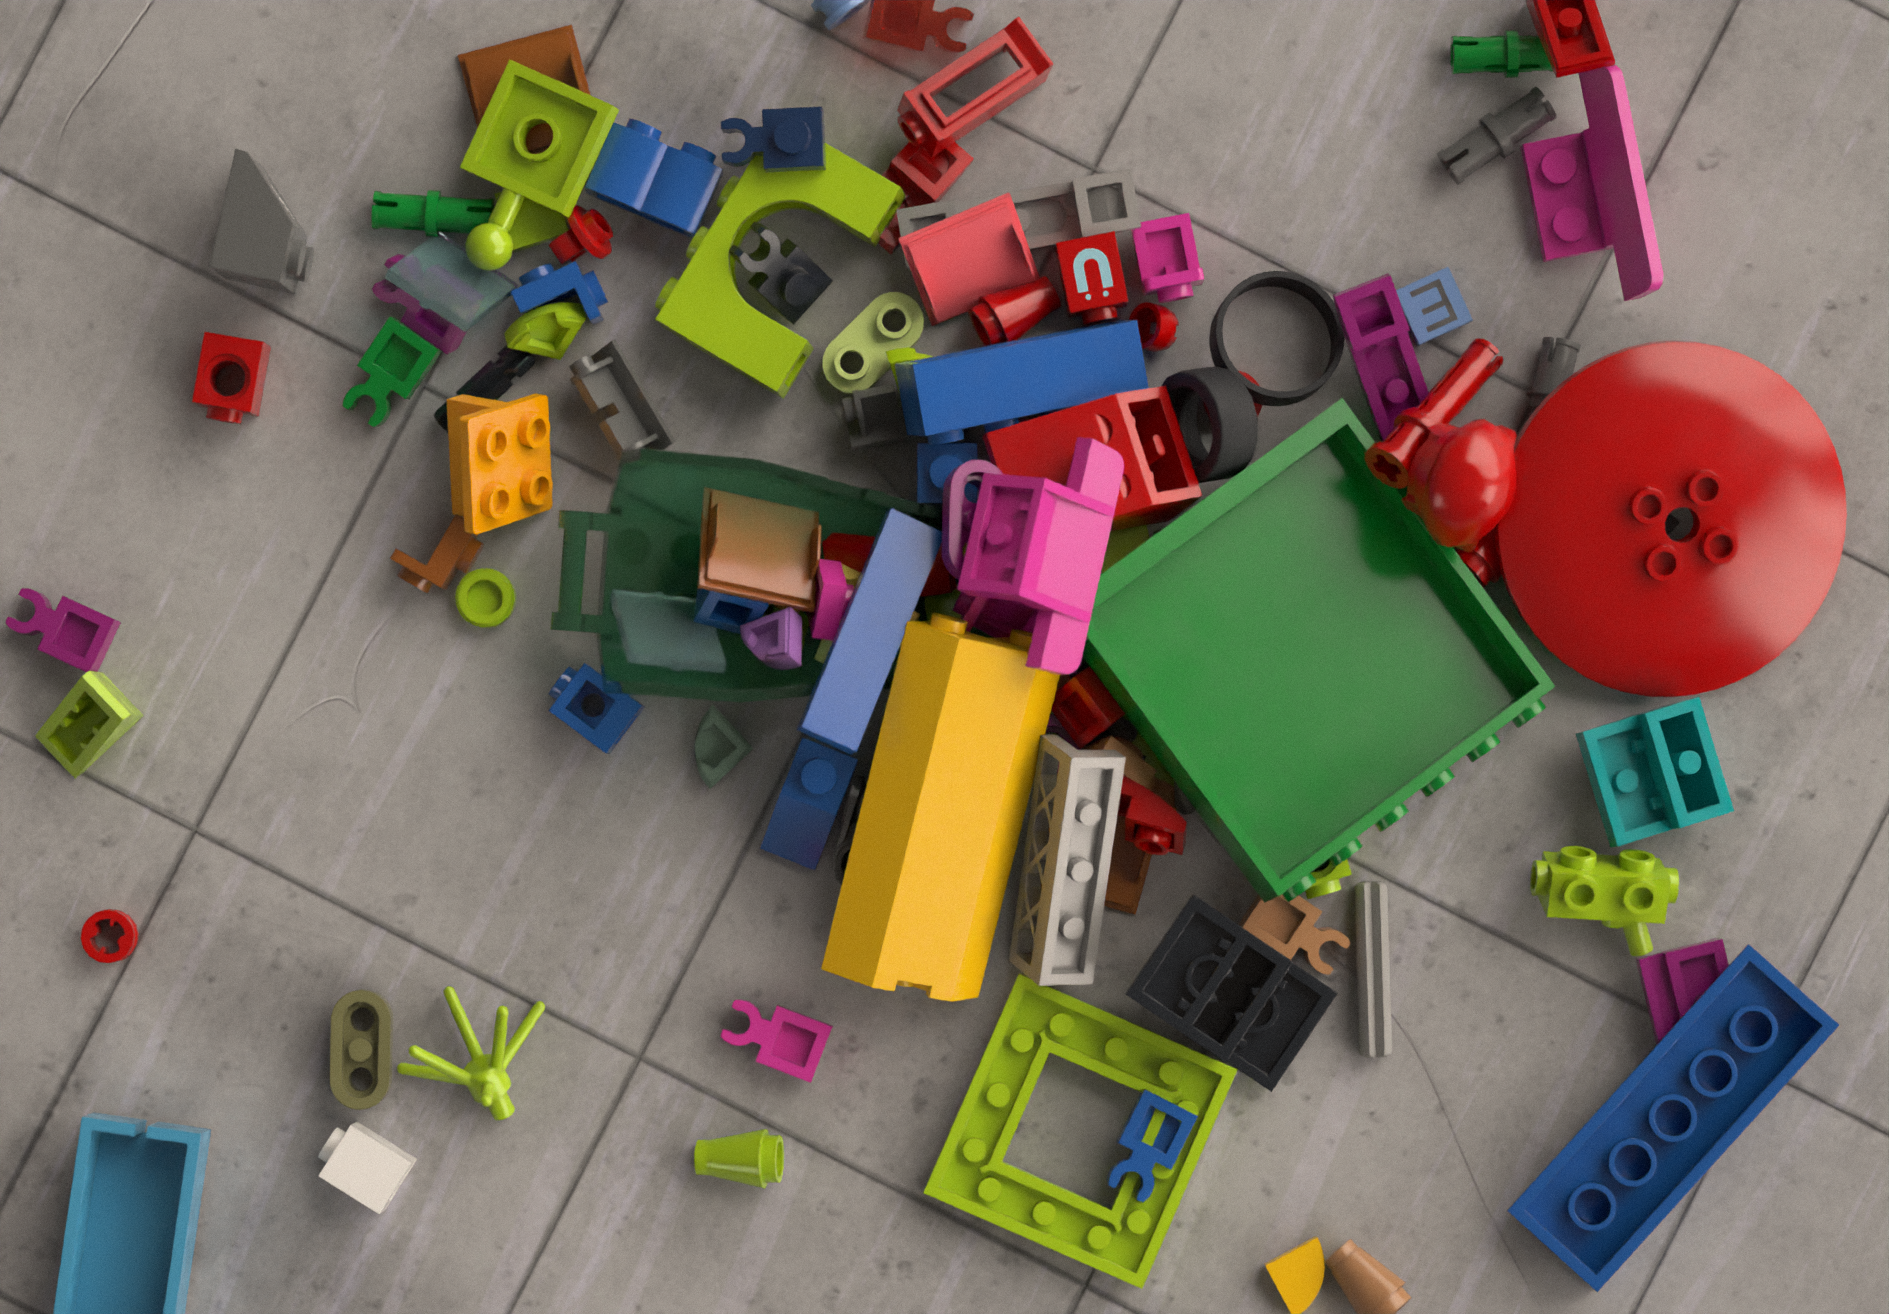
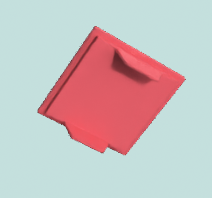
M1009 192L898 238L932 326L968 312L970 308L979 304L978 298L980 296L1030 283L1040 278Z

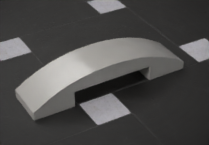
M1131 168L1073 178V181L1009 192L1030 250L1052 247L1057 242L1115 231V234L1141 228ZM1006 193L955 201L954 199L897 209L901 237ZM905 258L906 269H910Z

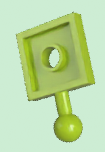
M509 59L460 165V168L466 172L503 188L488 223L476 226L466 239V254L474 266L482 270L492 271L503 267L509 261L513 252V242L508 232L525 198L563 216L570 217L619 109ZM541 123L549 124L553 131V140L549 148L539 154L529 153L526 147V137L530 129Z

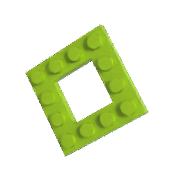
M1018 973L923 1193L1143 1289L1238 1069L1050 986H1039L1029 977ZM1049 1053L1141 1093L1146 1089L1198 1116L1172 1170L1157 1162L1155 1163L1151 1171L1154 1177V1188L1149 1198L1143 1203L1134 1198L1141 1184L1140 1175L1134 1171L1126 1172L1111 1208L1003 1161ZM1155 1109L1142 1142L1153 1146L1166 1113Z

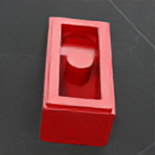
M1525 0L1531 20L1556 78L1615 65V58L1595 0Z

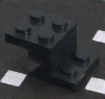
M1191 894L1125 992V995L1271 1092L1338 994L1335 990L1294 964L1286 956L1194 894Z

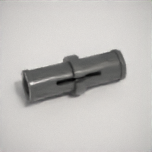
M1535 86L1528 94L1495 116L1491 113L1486 114L1479 119V127L1445 150L1442 149L1437 153L1446 171L1451 169L1450 177L1456 184L1463 182L1466 177L1500 155L1505 159L1515 152L1514 145L1547 122H1552L1557 118L1548 100L1545 102L1541 100L1544 94L1539 88Z

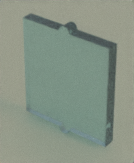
M439 232L438 238L430 237L390 267L385 276V279L420 301L419 305L422 308L432 309L464 332L512 296L511 291L519 285L498 270L486 271L474 266L468 259L465 248L442 232Z
M617 589L612 590L610 601L629 663L670 667L676 672H680L682 669L724 673L726 660L715 627L693 622L696 599L666 596L661 591L650 594Z

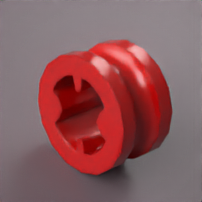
M108 909L95 912L86 920L81 931V942L83 949L89 957L98 962L113 963L124 960L133 953L138 943L139 933L137 925L130 915L121 910ZM105 919H111L110 926H117L119 923L124 929L125 935L117 940L120 949L115 953H109V946H104L100 949L95 941V937L102 933L100 923Z

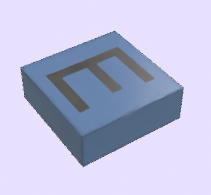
M1449 267L1396 290L1417 347L1473 321Z

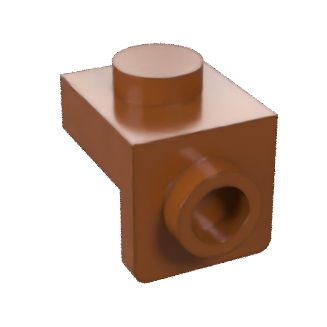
M455 514L427 565L395 548L390 559L402 565L397 576L418 589L428 593L432 585L435 584L447 590L458 570L465 574L470 571L484 543L476 539L479 534L466 533L464 530V518Z

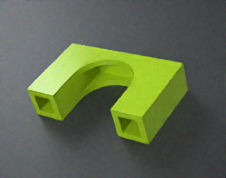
M825 143L826 170L766 173L764 169V156H755L741 178L733 175L718 197L716 206L721 208V211L711 228L708 229L702 226L688 246L686 257L691 259L679 280L671 277L667 281L655 303V308L660 310L655 320L664 329L782 399L785 398L814 348L808 340L757 311L744 300L737 284L736 261L731 256L729 249L733 245L740 248L744 238L752 229L750 226L754 221L760 222L772 214L786 210H805L816 213L876 247L881 234L889 226L897 212L896 210L899 209L906 197L900 186Z

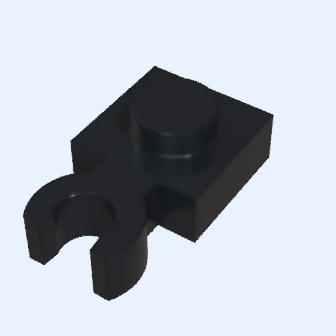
M754 221L750 227L760 237V244L757 250L746 254L736 245H733L729 249L730 254L744 268L751 272H756L748 283L785 319L794 325L833 280L788 238L780 245L779 238L774 232L763 224Z

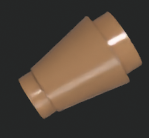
M1352 1239L1348 1240L1325 1261V1264L1331 1269V1273L1356 1314H1396L1411 1299V1296L1403 1289L1406 1282L1361 1247H1358Z

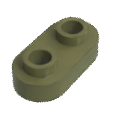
M360 989L345 994L337 1001L331 1014L330 1087L333 1095L342 1105L355 1110L368 1109L380 1103L388 1094L392 1083L393 1013L388 1001L375 991ZM358 1008H367L372 1012L374 1023L370 1029L360 1030L355 1026L353 1015ZM358 1067L366 1068L372 1074V1084L366 1090L356 1088L352 1082V1073Z

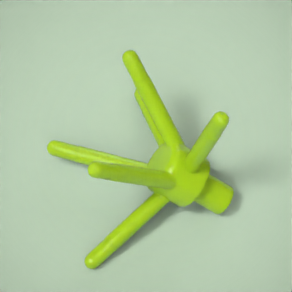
M447 986L444 988L443 994L472 1060L461 1069L431 1052L412 1045L408 1049L409 1055L428 1066L400 1063L397 1066V1071L403 1075L465 1085L468 1087L474 1101L489 1108L494 1120H504L515 1111V1107L507 1094L511 1086V1080L505 1069L545 1010V1004L542 1001H537L533 1005L506 1047L509 1011L506 1006H499L496 1011L492 1054H483L455 989Z

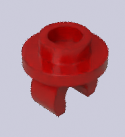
M575 205L570 217H567L571 229L548 245L561 265L569 260L574 262L587 252H590L598 259H604L612 252L610 239L613 237V231L607 220L596 209L591 208L587 211L583 207Z

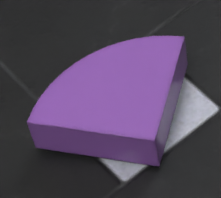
M785 608L740 626L743 643L766 666L780 670L801 666L802 617L793 608Z

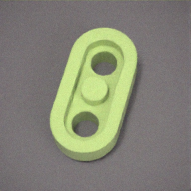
M888 292L875 298L827 346L823 355L822 366L828 383L837 391L853 395V390L858 389L860 391L872 388L891 369L885 351L897 348H912L919 341L924 328V317L918 303L912 297L900 292ZM890 311H898L904 315L906 324L902 330L890 332L883 326L884 316ZM850 352L859 354L864 361L862 369L855 374L844 372L840 366L842 357Z

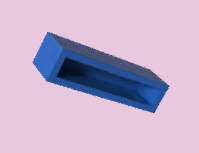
M1114 320L895 364L907 435L927 436L929 445L964 439L963 428L983 425L986 434L1018 424L1019 417L1039 413L1041 417L1116 393L1149 388L1137 320Z

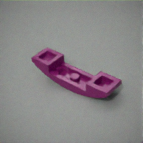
M1389 273L1333 295L1346 344L1381 442L1394 429V419L1400 412L1408 408H1416L1429 393L1407 332L1410 329Z

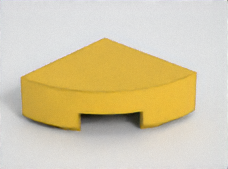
M1317 1236L1264 1263L1290 1314H1301L1314 1301L1321 1288L1324 1278L1325 1261Z

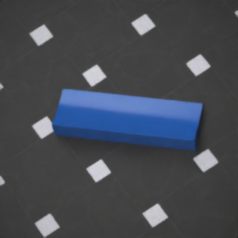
M1747 944L1507 1211L1598 1292L1837 1029L1839 1024L1752 946Z

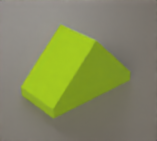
M88 671L81 676L36 733L35 737L76 779L144 715L104 673Z

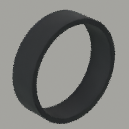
M1286 271L1259 273L1239 283L1228 294L1216 311L1209 335L1210 353L1215 367L1229 369L1243 381L1252 396L1253 402L1265 406L1296 404L1317 392L1336 370L1343 354L1345 341L1335 303L1327 292L1312 280ZM1280 287L1294 291L1310 301L1322 315L1330 336V357L1321 378L1309 386L1294 391H1273L1257 386L1246 379L1232 364L1223 341L1224 317L1227 308L1234 299L1252 289Z

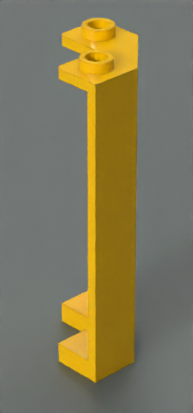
M932 613L931 621H907L821 970L872 988L895 991L896 985L915 987L926 991V995L929 998L953 1002L979 997L1036 772L1040 736L1045 735L1060 675L1025 667L1033 635L1032 632L1012 629L1010 637L986 638L967 632L968 622L963 619L940 613Z

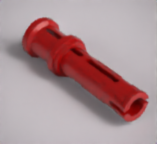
M1474 339L1460 359L1444 374L1416 408H1408L1400 412L1394 419V429L1383 442L1373 443L1365 452L1366 464L1375 477L1393 488L1401 489L1407 486L1410 464L1418 449L1429 436L1428 427L1437 423L1449 424L1477 394L1489 377L1503 365L1504 359L1502 356H1496L1490 362L1500 352L1496 346L1485 339Z

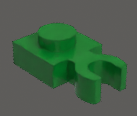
M390 316L357 364L359 368L371 376L365 384L356 385L346 393L342 406L347 410H353L362 397L370 396L376 403V411L370 417L367 424L373 428L380 427L390 416L392 407L390 397L395 392L404 399L410 400L442 351L398 319Z

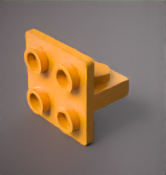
M535 393L509 402L462 394L446 399L452 514L464 517L465 532L477 535L550 510L553 505V482L551 478L548 397Z

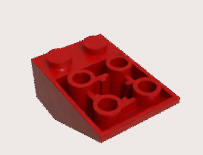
M1166 385L1116 393L991 431L982 436L991 463L998 467L1003 475L1046 478L1065 487L1068 481L1077 437L1092 438L1116 450L1123 459L1124 472L1110 532L1167 522L1202 497Z

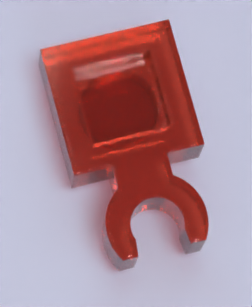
M871 0L862 38L915 52H923L926 37L933 38V41L941 50L948 53H959L966 50L967 44L952 40L947 34V25L952 19L970 22L973 20L974 14L963 7H952L941 12L934 11L935 0Z

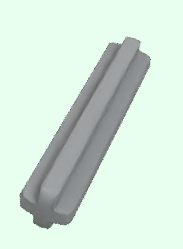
M1365 881L1356 883L1354 887L1359 1052L1367 1058L1387 1057L1392 1053L1387 886L1381 881Z

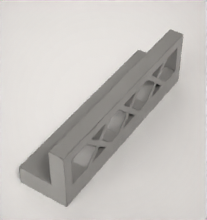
M1058 735L1040 736L1009 961L1039 986L1093 984L1126 757L1116 750H1077Z

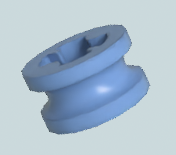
M814 0L811 7L815 12L821 11L826 15L824 25L828 30H831L858 13L870 0Z

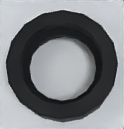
M1214 366L1179 371L1167 377L1161 386L1166 385L1198 483L1229 479L1243 471L1253 458L1258 440L1257 414L1252 396L1243 381L1229 369ZM1200 396L1208 408L1212 422V444L1209 454L1201 442L1197 427V407Z

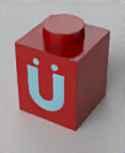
M1115 231L1057 242L1055 253L1068 318L1082 316L1083 325L1099 324L1118 319L1117 309L1127 307L1129 300Z

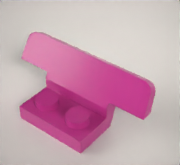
M1617 65L1578 73L1589 124L1588 129L1583 130L1581 133L1525 143L1520 148L1543 262L1614 248L1624 301L1642 298L1659 290L1663 283V269L1625 80L1621 69Z
M1077 437L1066 487L1046 478L984 473L957 588L968 596L1021 601L1030 607L1038 609L1025 667L1057 675L1072 673L1081 663L1124 472V462L1121 455L1116 450L1092 438Z

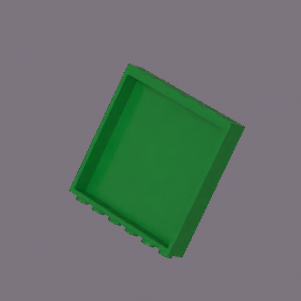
M1343 398L1103 572L1099 578L1082 654L1264 903L1279 897L1281 894L1287 902L1299 896L1316 882V879L1310 872L1327 859L1333 867H1336L1363 847L1357 838L1372 825H1375L1382 832L1409 812L1403 803L1405 800L1419 790L1423 792L1425 797H1428L1455 777L1449 768L1465 755H1467L1471 762L1485 755L1501 742L1495 734L1496 731L1511 720L1519 728L1546 708L1540 698L1556 687L1454 548L1438 545L1430 535L1423 519L1418 514L1406 509L1401 499L1407 495V486L1401 489L1390 487L1381 482L1370 471L1365 461V452L1375 441Z

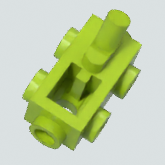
M1566 846L1558 852L1543 851L1542 860L1533 861L1530 873V890L1532 896L1538 897L1547 917L1601 920L1602 924L1606 927L1623 928L1630 954L1632 956H1643L1653 950L1646 923L1665 924L1668 903L1675 904L1677 901L1679 874L1677 868L1664 867L1660 858H1655L1653 854L1643 850L1627 849L1622 850L1617 855L1596 854L1595 851L1586 847Z

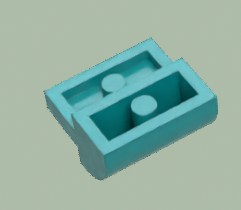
M1700 697L1648 710L1575 733L1610 848L1734 812Z

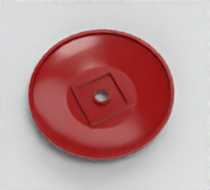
M1670 340L1627 347L1591 362L1565 379L1546 396L1531 414L1516 438L1514 444L1517 487L1515 497L1508 512L1495 526L1496 551L1500 571L1507 592L1518 614L1532 634L1562 663L1584 677L1612 689L1649 697L1688 696L1716 690L1753 674L1778 657L1798 638L1821 607L1833 583L1845 540L1847 510L1842 469L1835 447L1814 409L1798 390L1764 364L1739 352L1695 341ZM1687 507L1693 516L1692 529L1681 539H1670L1665 531L1667 516L1676 508Z

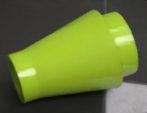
M761 1129L710 1140L698 1139L694 1151L696 1175H709L764 1189L768 1183H780L784 1171L783 1138L781 1135H769L767 1129Z

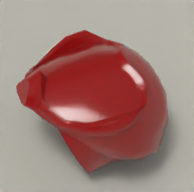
M1485 419L1473 420L1461 427L1440 423L1428 427L1429 436L1418 449L1410 464L1407 478V495L1401 499L1406 509L1418 514L1423 519L1430 535L1438 545L1456 547L1469 553L1475 550L1479 540L1490 532L1508 512L1517 488L1514 444L1517 434L1512 429L1503 425L1496 426Z

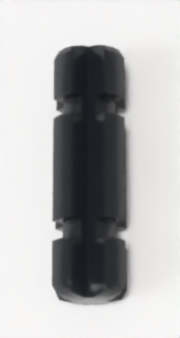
M506 345L497 353L500 358L495 363L490 360L456 393L458 395L464 394L497 400L513 385L511 380L516 375L521 378L534 366L536 360L531 353L511 349ZM446 401L435 411L434 418L448 433Z

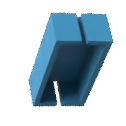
M95 1112L81 1118L53 1314H185L212 1129L156 1122L147 1126V1132H145L147 1120Z

